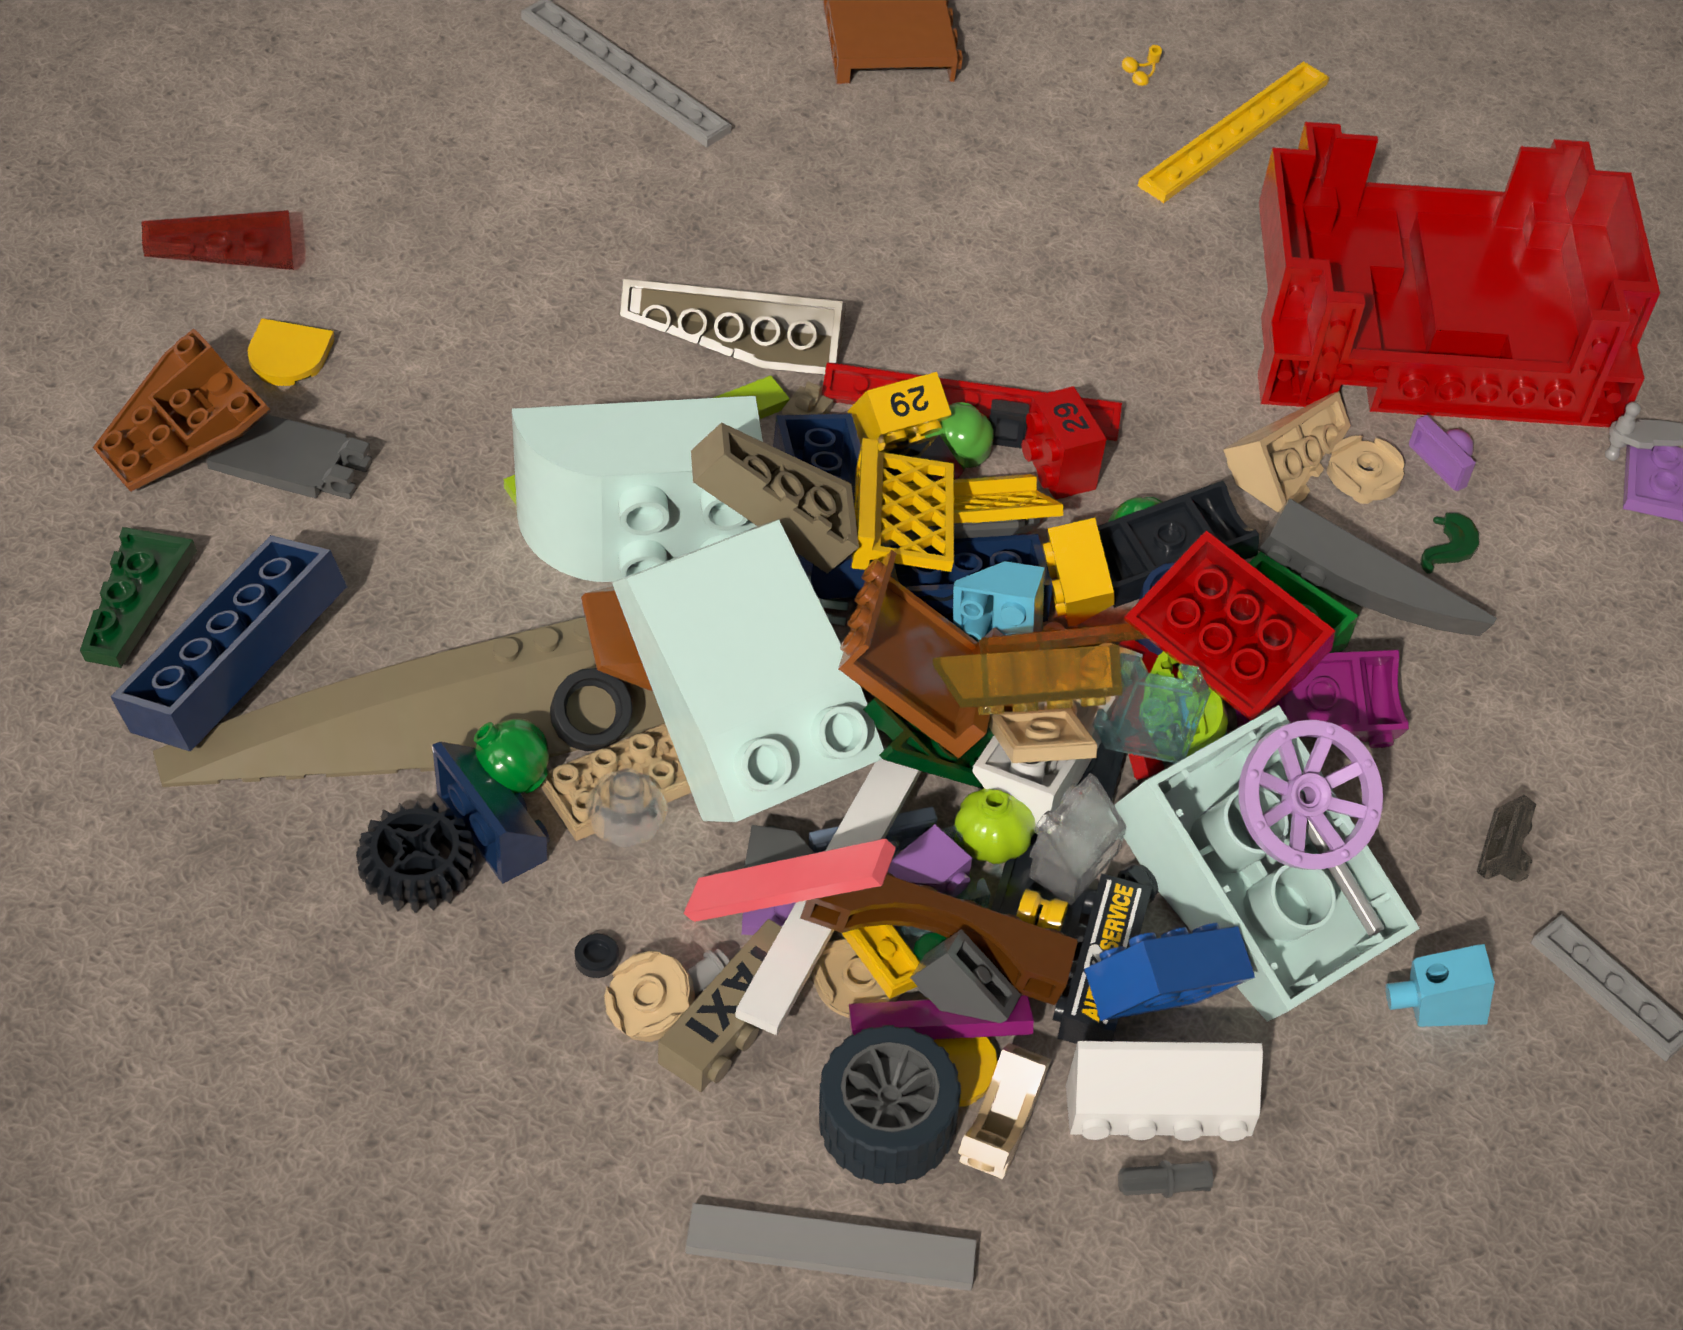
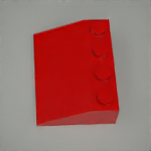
M1205 531L1124 617L1127 623L1250 721L1264 714L1311 673L1332 650L1336 631L1208 531Z

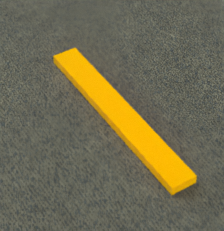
M1303 61L1139 178L1138 187L1165 203L1326 86L1329 76Z

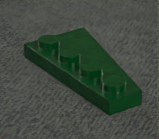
M122 527L119 535L121 541L119 551H114L110 561L112 571L109 580L103 582L99 593L102 599L99 609L93 610L80 648L85 661L122 668L197 552L193 539Z

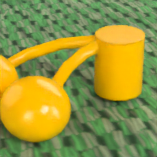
M1159 45L1150 46L1147 56L1148 63H1138L1133 57H1125L1122 60L1123 70L1127 73H1134L1132 81L1139 86L1148 84L1149 77L1155 71V64L1160 62L1162 48ZM1152 64V71L1149 75L1143 71H1137L1138 66L1145 67Z

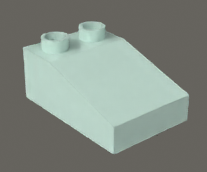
M779 520L759 525L612 582L703 821H740L882 759L879 755L884 748L873 719L863 710L867 706V702L861 686L838 670L843 651L840 650L841 643Z
M1279 705L1149 778L1107 810L1140 865L1146 866L1154 875L1158 883L1159 893L1191 932L1200 926L1210 923H1218L1220 929L1239 927L1255 978L1238 985L1237 988L1267 1022L1292 1010L1420 929L1367 845L1355 857L1345 863L1385 929L1369 937L1328 868L1304 870L1284 865L1266 854L1251 837L1243 821L1239 805L1241 771L1249 753L1261 738L1273 729L1290 723ZM1297 737L1292 739V743L1303 773L1310 754L1301 739ZM1277 749L1267 761L1263 771L1287 781L1286 772ZM1259 786L1262 813H1265L1282 801V795ZM1331 789V792H1332L1331 797L1337 798V796L1335 795V793H1334L1333 790ZM1328 810L1323 813L1344 841L1355 827L1350 817ZM1290 813L1270 826L1272 832L1288 846L1292 818ZM1306 833L1304 853L1319 854Z

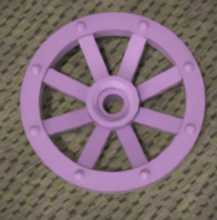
M1303 720L1291 722L1273 729L1253 747L1241 771L1239 805L1243 821L1251 837L1271 858L1297 869H1327L1349 861L1369 843L1381 817L1383 788L1373 757L1357 737L1346 729L1330 722ZM1301 736L1316 737V743L1302 773L1292 739ZM1333 744L1342 750L1352 763L1325 777H1321L1319 775L1320 770ZM1277 749L1286 772L1287 781L1263 771L1267 761ZM1359 776L1362 788V805L1331 797V789ZM1259 786L1282 795V801L1265 813H1262ZM1301 790H1303L1306 795V799L1304 802H1302L1300 798ZM1326 810L1358 818L1353 831L1344 841L1323 814ZM1290 813L1292 818L1288 846L1272 832L1270 826ZM1307 818L1330 848L1329 851L1319 854L1304 853Z

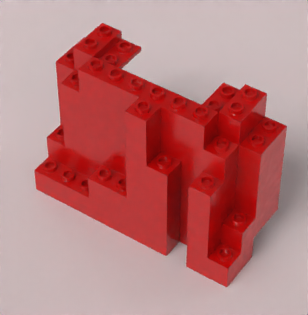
M1305 122L1298 149L1272 147L1259 199L1268 287L1261 316L1264 351L1258 369L1261 404L1305 407L1332 393L1339 392L1341 385L1365 386L1367 388L1370 412L1610 428L1613 422L1625 414L1626 406L1631 402H1635L1645 379L1638 352V344L1658 300L1660 289L1632 173L1596 170L1589 142L1554 139L1551 148L1520 146L1504 192L1366 182L1378 144V136L1343 134L1341 124Z

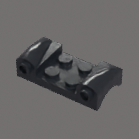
M1223 480L1097 526L1114 590V608L1139 599L1141 589L1149 574L1163 564L1177 562L1205 531H1208L1244 560L1258 554L1260 535L1256 529L1248 527L1240 518L1230 498L1227 485Z

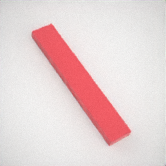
M881 839L700 877L683 914L690 920L697 922L882 886L896 847L887 839Z

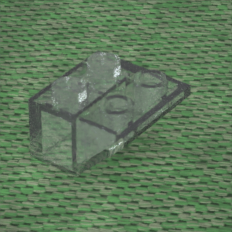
M1091 773L1078 786L1072 784L1066 790L1060 801V806L1053 813L1047 811L1043 814L1035 827V833L1038 834L1037 841L1029 855L1033 859L1029 877L1062 900L1067 901L1070 905L1077 900L1121 851L1127 827L1098 778Z

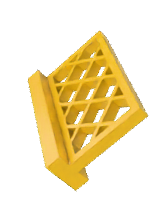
M863 438L856 466L854 499L859 548L852 553L851 568L865 570L870 560L878 559L881 561L893 550L897 553L894 562L896 564L951 572L954 563V464L878 452V440ZM883 467L898 469L902 473L894 476ZM925 475L944 476V478L933 482ZM914 481L921 489L913 491L905 484ZM894 490L901 498L894 501L885 493ZM933 496L941 504L933 507L924 499ZM913 505L922 513L913 516L904 508ZM892 514L901 522L893 526L884 517ZM932 520L941 529L933 532L924 523ZM913 530L921 538L912 541L903 533ZM892 539L901 547L898 549L881 546V543ZM932 545L943 556L929 554L923 549Z
M1032 474L954 480V523H981L1063 516V504L1037 490V477ZM916 483L905 484L913 491L921 489ZM894 490L885 493L894 501L901 498ZM933 496L924 499L933 507L941 504ZM913 505L904 508L913 516L922 513ZM892 514L885 517L893 526L901 522ZM932 520L924 523L927 527L938 526Z

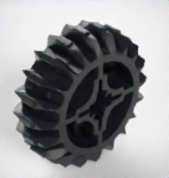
M418 800L411 809H405L399 802L397 812L394 814L383 809L381 821L370 820L368 832L361 833L359 839L360 847L357 848L356 859L357 864H359L358 873L360 879H362V882H365L366 889L370 895L377 894L378 900L382 905L393 899V906L397 911L405 903H410L411 909L416 914L420 907L419 903L425 902L434 911L437 905V898H441L450 904L453 898L452 891L463 893L466 886L465 880H471L474 873L473 865H475L474 862L476 861V849L473 848L474 837L471 831L467 830L463 818L455 819L451 808L439 813V807H437L435 802L428 809L422 808ZM442 843L451 851L447 860L440 857V851H438V847ZM387 851L393 854L394 865L391 868L382 862V858Z

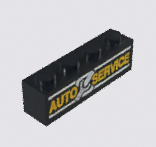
M1101 873L1097 890L1088 888L1082 913L1088 914L1090 917L1087 925L1083 923L1078 924L1074 938L1078 940L1076 949L1080 950L1078 960L1073 959L1067 982V985L1071 987L1068 997L1061 995L1058 999L1052 1021L1061 1023L1057 1039L1075 1044L1078 1041H1113L1119 1018L1100 1021L1084 969L1100 962L1099 954L1104 951L1125 946L1126 949L1129 948L1128 940L1140 935L1152 887Z

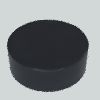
M595 933L587 935L575 947V965L587 977H606L613 973L619 964V947L614 939L605 934Z

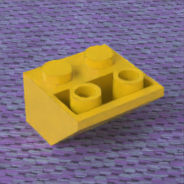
M1090 518L1048 528L1049 542L1043 543L1042 546L1051 579L1056 578V580L1052 581L1057 616L1065 615L1068 627L1076 626L1114 605V590L1096 519Z

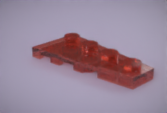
M289 210L142 221L144 257L294 270Z

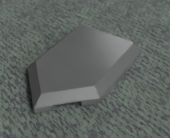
M1040 518L981 523H954V539L1009 536L1025 533L1040 523ZM940 526L928 527L933 532L938 529H941Z

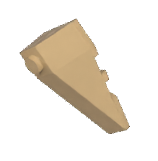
M1335 392L1241 438L1223 450L1236 485L1278 513L1289 499L1299 503L1306 498L1310 492L1306 485L1311 475L1314 477L1320 476L1324 469L1320 464L1321 459L1325 454L1333 452L1334 446L1344 438L1351 425L1340 394Z

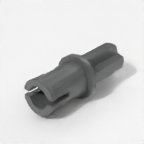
M1161 1160L1159 1166L1120 1169L1118 1172V1186L1120 1192L1126 1196L1162 1193L1164 1198H1171L1173 1193L1211 1191L1213 1187V1172L1208 1161L1170 1164L1168 1160Z

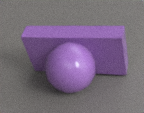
M1428 415L1417 419L1409 446L1454 491L1467 487L1476 464L1471 458L1474 448L1473 440L1469 434L1460 429L1444 432Z

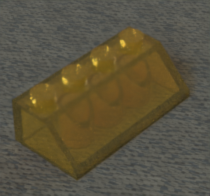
M1119 645L932 658L933 667L961 708L978 707V715L1003 714L1004 705L1013 704V712L1039 711L1038 702H1047V709L1073 708L1072 699H1080L1081 707L1106 705V697L1123 695Z

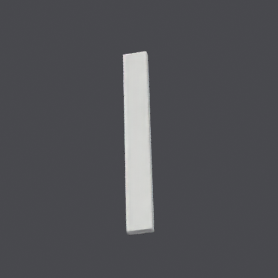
M883 759L875 762L825 851L885 839L921 771ZM805 901L796 902L736 1008V1018L774 1035L778 1034L834 932L832 929L800 919Z

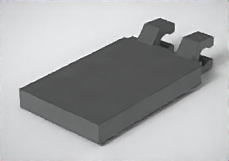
M268 414L242 437L212 451L207 458V465L210 470L315 499L321 491L351 499L357 489L356 483L351 482L354 477V470L352 469L367 472L372 463V456L367 455L370 450V443L353 437L347 438V434Z

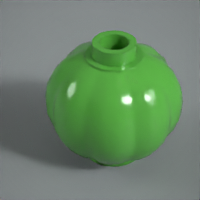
M964 402L953 403L949 405L952 415L940 422L942 429L925 435V438L940 435L963 470L965 468L977 467L986 461L992 450L994 439L992 424L973 405Z

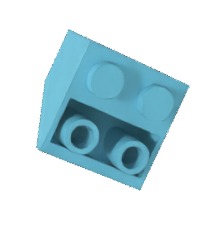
M1004 561L956 580L953 588V624L977 642L995 627L1007 636L1003 656L1032 661L1043 625L1045 567Z

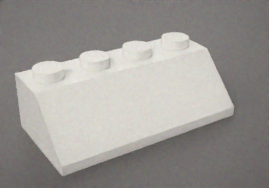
M1078 1041L1066 1083L1070 1134L1083 1135L1091 1140L1103 1139L1109 1135H1129L1134 1140H1147L1155 1135H1174L1175 1138L1183 1141L1194 1140L1200 1136H1220L1221 1139L1226 1141H1237L1246 1136H1252L1260 1116L1262 1043Z

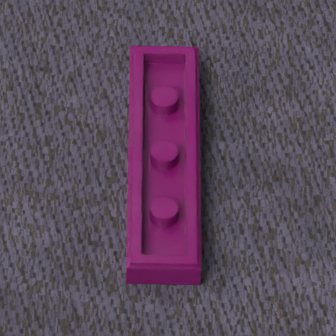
M1025 995L1020 996L1009 1018L1003 1023L940 1011L931 1000L849 1004L851 1035L862 1032V1029L883 1027V1025H894V1027L901 1028L909 1027L933 1039L1031 1035L1034 1031L1033 1015L1028 996Z

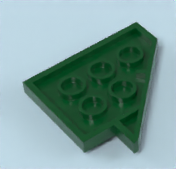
M875 697L863 709L873 719L875 726L884 731L893 740L879 755L883 760L977 788H984L973 773V767L994 736L989 728L990 722H988L986 734L960 758H957Z

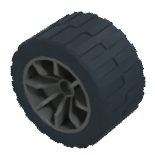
M883 1025V1027L877 1028L869 1027L844 1039L843 1043L839 1047H835L831 1052L827 1064H824L821 1073L819 1129L828 1153L832 1154L836 1159V1163L841 1168L847 1169L853 1173V1176L861 1180L873 1181L875 1184H903L908 1180H917L925 1176L932 1168L935 1169L942 1162L945 1154L949 1153L953 1145V1137L956 1135L961 1084L958 1082V1071L955 1063L951 1062L947 1051L937 1045L933 1038L926 1034L918 1033L915 1029L909 1027L901 1028L894 1027V1025Z

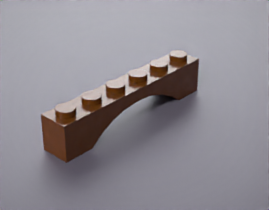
M887 872L882 886L806 900L800 919L841 933L862 927L896 925L915 927L949 938L962 929L1020 994L1054 1006L1067 985L1078 942L1077 939L1065 936L1056 929H1045L1027 923L1015 915L1001 914L979 906L974 901L960 900L940 893L930 886L916 885L896 878L889 872Z

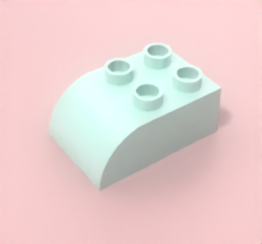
M756 396L512 409L517 519L526 543L540 559L560 572L583 580L614 582L757 527V525L693 483L691 450L721 422L763 442Z

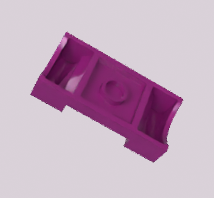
M1399 650L1328 653L1303 681L1266 712L1279 705L1290 723L1303 720L1326 721L1346 729L1354 736L1359 735L1360 741L1369 742L1370 748L1390 747L1394 745V739L1399 738L1409 730L1408 720L1404 715L1399 698ZM1236 710L1238 728L1250 722L1248 718ZM1301 736V737H1299V738H1310V737H1309V736Z

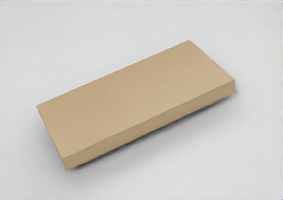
M665 723L551 769L540 785L575 841L692 793Z

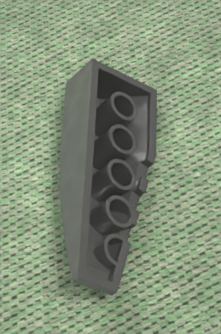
M1292 499L1285 503L1262 533L1258 551L1264 553L1280 565L1286 566L1300 574L1302 579L1311 585L1321 586L1365 608L1436 630L1473 636L1482 635L1494 625L1497 619Z

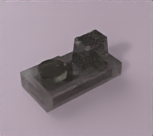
M1525 794L1494 810L1476 871L1485 879L1501 874L1509 880L1518 883L1529 876L1533 860L1522 847L1525 837L1528 836L1532 829L1531 821L1536 803Z

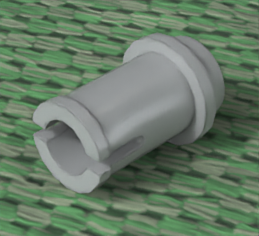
M720 949L714 952L707 950L703 955L704 959L687 970L693 979L695 997L701 994L730 962Z

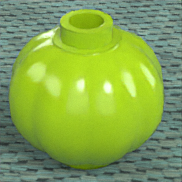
M985 788L974 791L964 798L954 823L956 837L963 844L964 850L969 856L991 864H1002L1024 854L1030 846L1031 837L1034 835L1036 827L1032 811L1023 802L1000 790Z

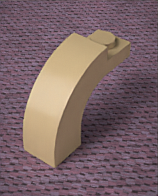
M1010 1043L1002 1049L980 1111L973 1125L962 1139L958 1151L961 1154L960 1163L1001 1179L1004 1178L1035 1106L1051 1059Z

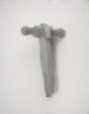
M1631 402L1626 406L1625 414L1611 424L1609 434L1611 435L1609 442L1611 445L1605 451V456L1608 460H1617L1620 456L1621 448L1626 447L1627 444L1638 449H1652L1653 446H1682L1683 423L1641 419L1636 422L1635 417L1640 413L1641 408L1638 403Z

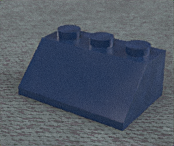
M441 741L433 744L437 795L447 809L451 808L455 819L463 818L467 830L471 831L474 837V846L501 883L504 884L548 861L547 843L550 842L548 831L539 819L534 821L529 815L527 805L520 792L513 793L511 789L494 780L478 761L475 747Z

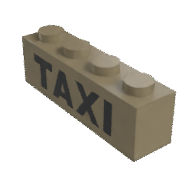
M769 918L658 1041V1063L700 1092L711 1081L714 1083L720 1082L731 1066L730 1059L739 1049L742 1051L749 1049L758 1035V1027L736 1018L735 1015L737 1006L782 928Z

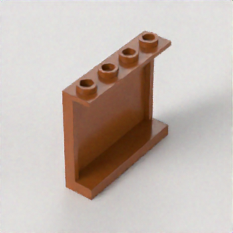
M823 0L836 84H850L851 69L947 67L950 82H955L956 69H961L962 52L961 49H956L958 35L957 29L952 28L953 10L952 7H948L949 0Z
M891 550L881 561L874 559L862 575V579L865 581L864 586L855 598V602L858 604L857 609L847 623L851 628L840 646L843 655L838 670L957 758H960L986 734L1007 636L994 627L979 642L974 640L890 576L897 555L896 552Z

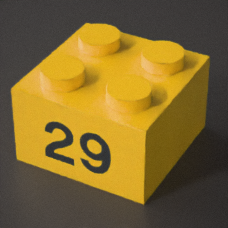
M937 372L867 390L847 411L848 414H852L860 444L863 438L878 440V452L883 453L897 448L896 443L907 440L911 443L925 439V435L942 429L940 422L952 415Z

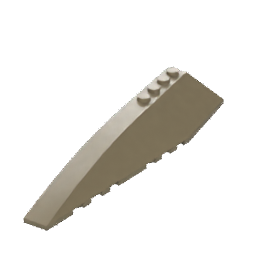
M586 617L395 664L287 698L217 724L191 752L171 745H166L153 751L162 787L219 784L221 780L242 779L243 782L260 781V778L286 776V780L305 779V775L326 774V777L398 773L402 769L420 768L421 772L435 771L433 744L441 741L476 747L477 744L474 742V736L484 724L492 722L495 725L509 719H524L535 724L543 732L547 740L549 758L577 751L579 749L570 747L558 737L551 724L550 706L555 691L568 675L581 669L597 668ZM621 680L631 695L633 712L627 729L619 739L634 736L664 724L665 721L654 692ZM584 686L575 690L569 697L566 706L567 716L571 724L579 731L587 734L600 733L608 729L613 723L616 714L615 703L612 697L604 689L596 686Z

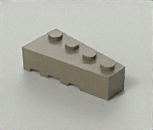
M722 422L691 450L693 483L757 526L779 520L794 551L827 574L859 548L852 485Z

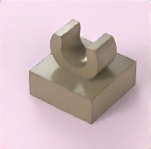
M808 381L806 387L800 386L783 407L782 415L829 414L833 408V400L821 395V386Z

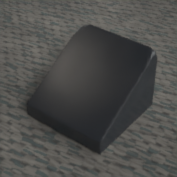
M998 399L992 400L989 418L994 431L992 445L1022 449V441L1025 440L1026 416L1029 413V404Z

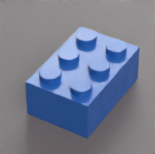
M1210 923L1192 930L1193 933L1190 934L1186 927L1174 929L1162 934L1161 938H1156L1155 932H1149L1129 939L1130 947L1127 949L1125 946L1100 953L1101 961L1084 969L1100 1021L1197 1004L1254 979L1255 975L1239 927L1220 929L1218 923Z

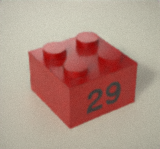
M1072 386L1032 396L1030 413L1026 416L1027 430L1025 440L1022 441V452L1028 462L1032 461L1036 467L1040 485L1044 489H1049L1054 500L1096 490L1107 439L1076 388Z

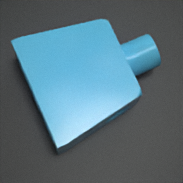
M1485 944L1415 958L1412 960L1410 980L1386 983V998L1390 1010L1413 1007L1417 1026L1483 1025L1488 1023L1495 981Z

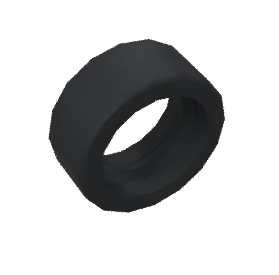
M597 668L581 669L568 675L555 691L550 706L551 724L558 737L570 747L582 751H597L614 744L627 729L633 712L631 695L625 684L619 678L598 671ZM584 686H596L604 689L612 697L615 703L616 714L613 723L608 729L600 733L587 734L579 731L571 724L567 716L566 706L569 697L575 690Z

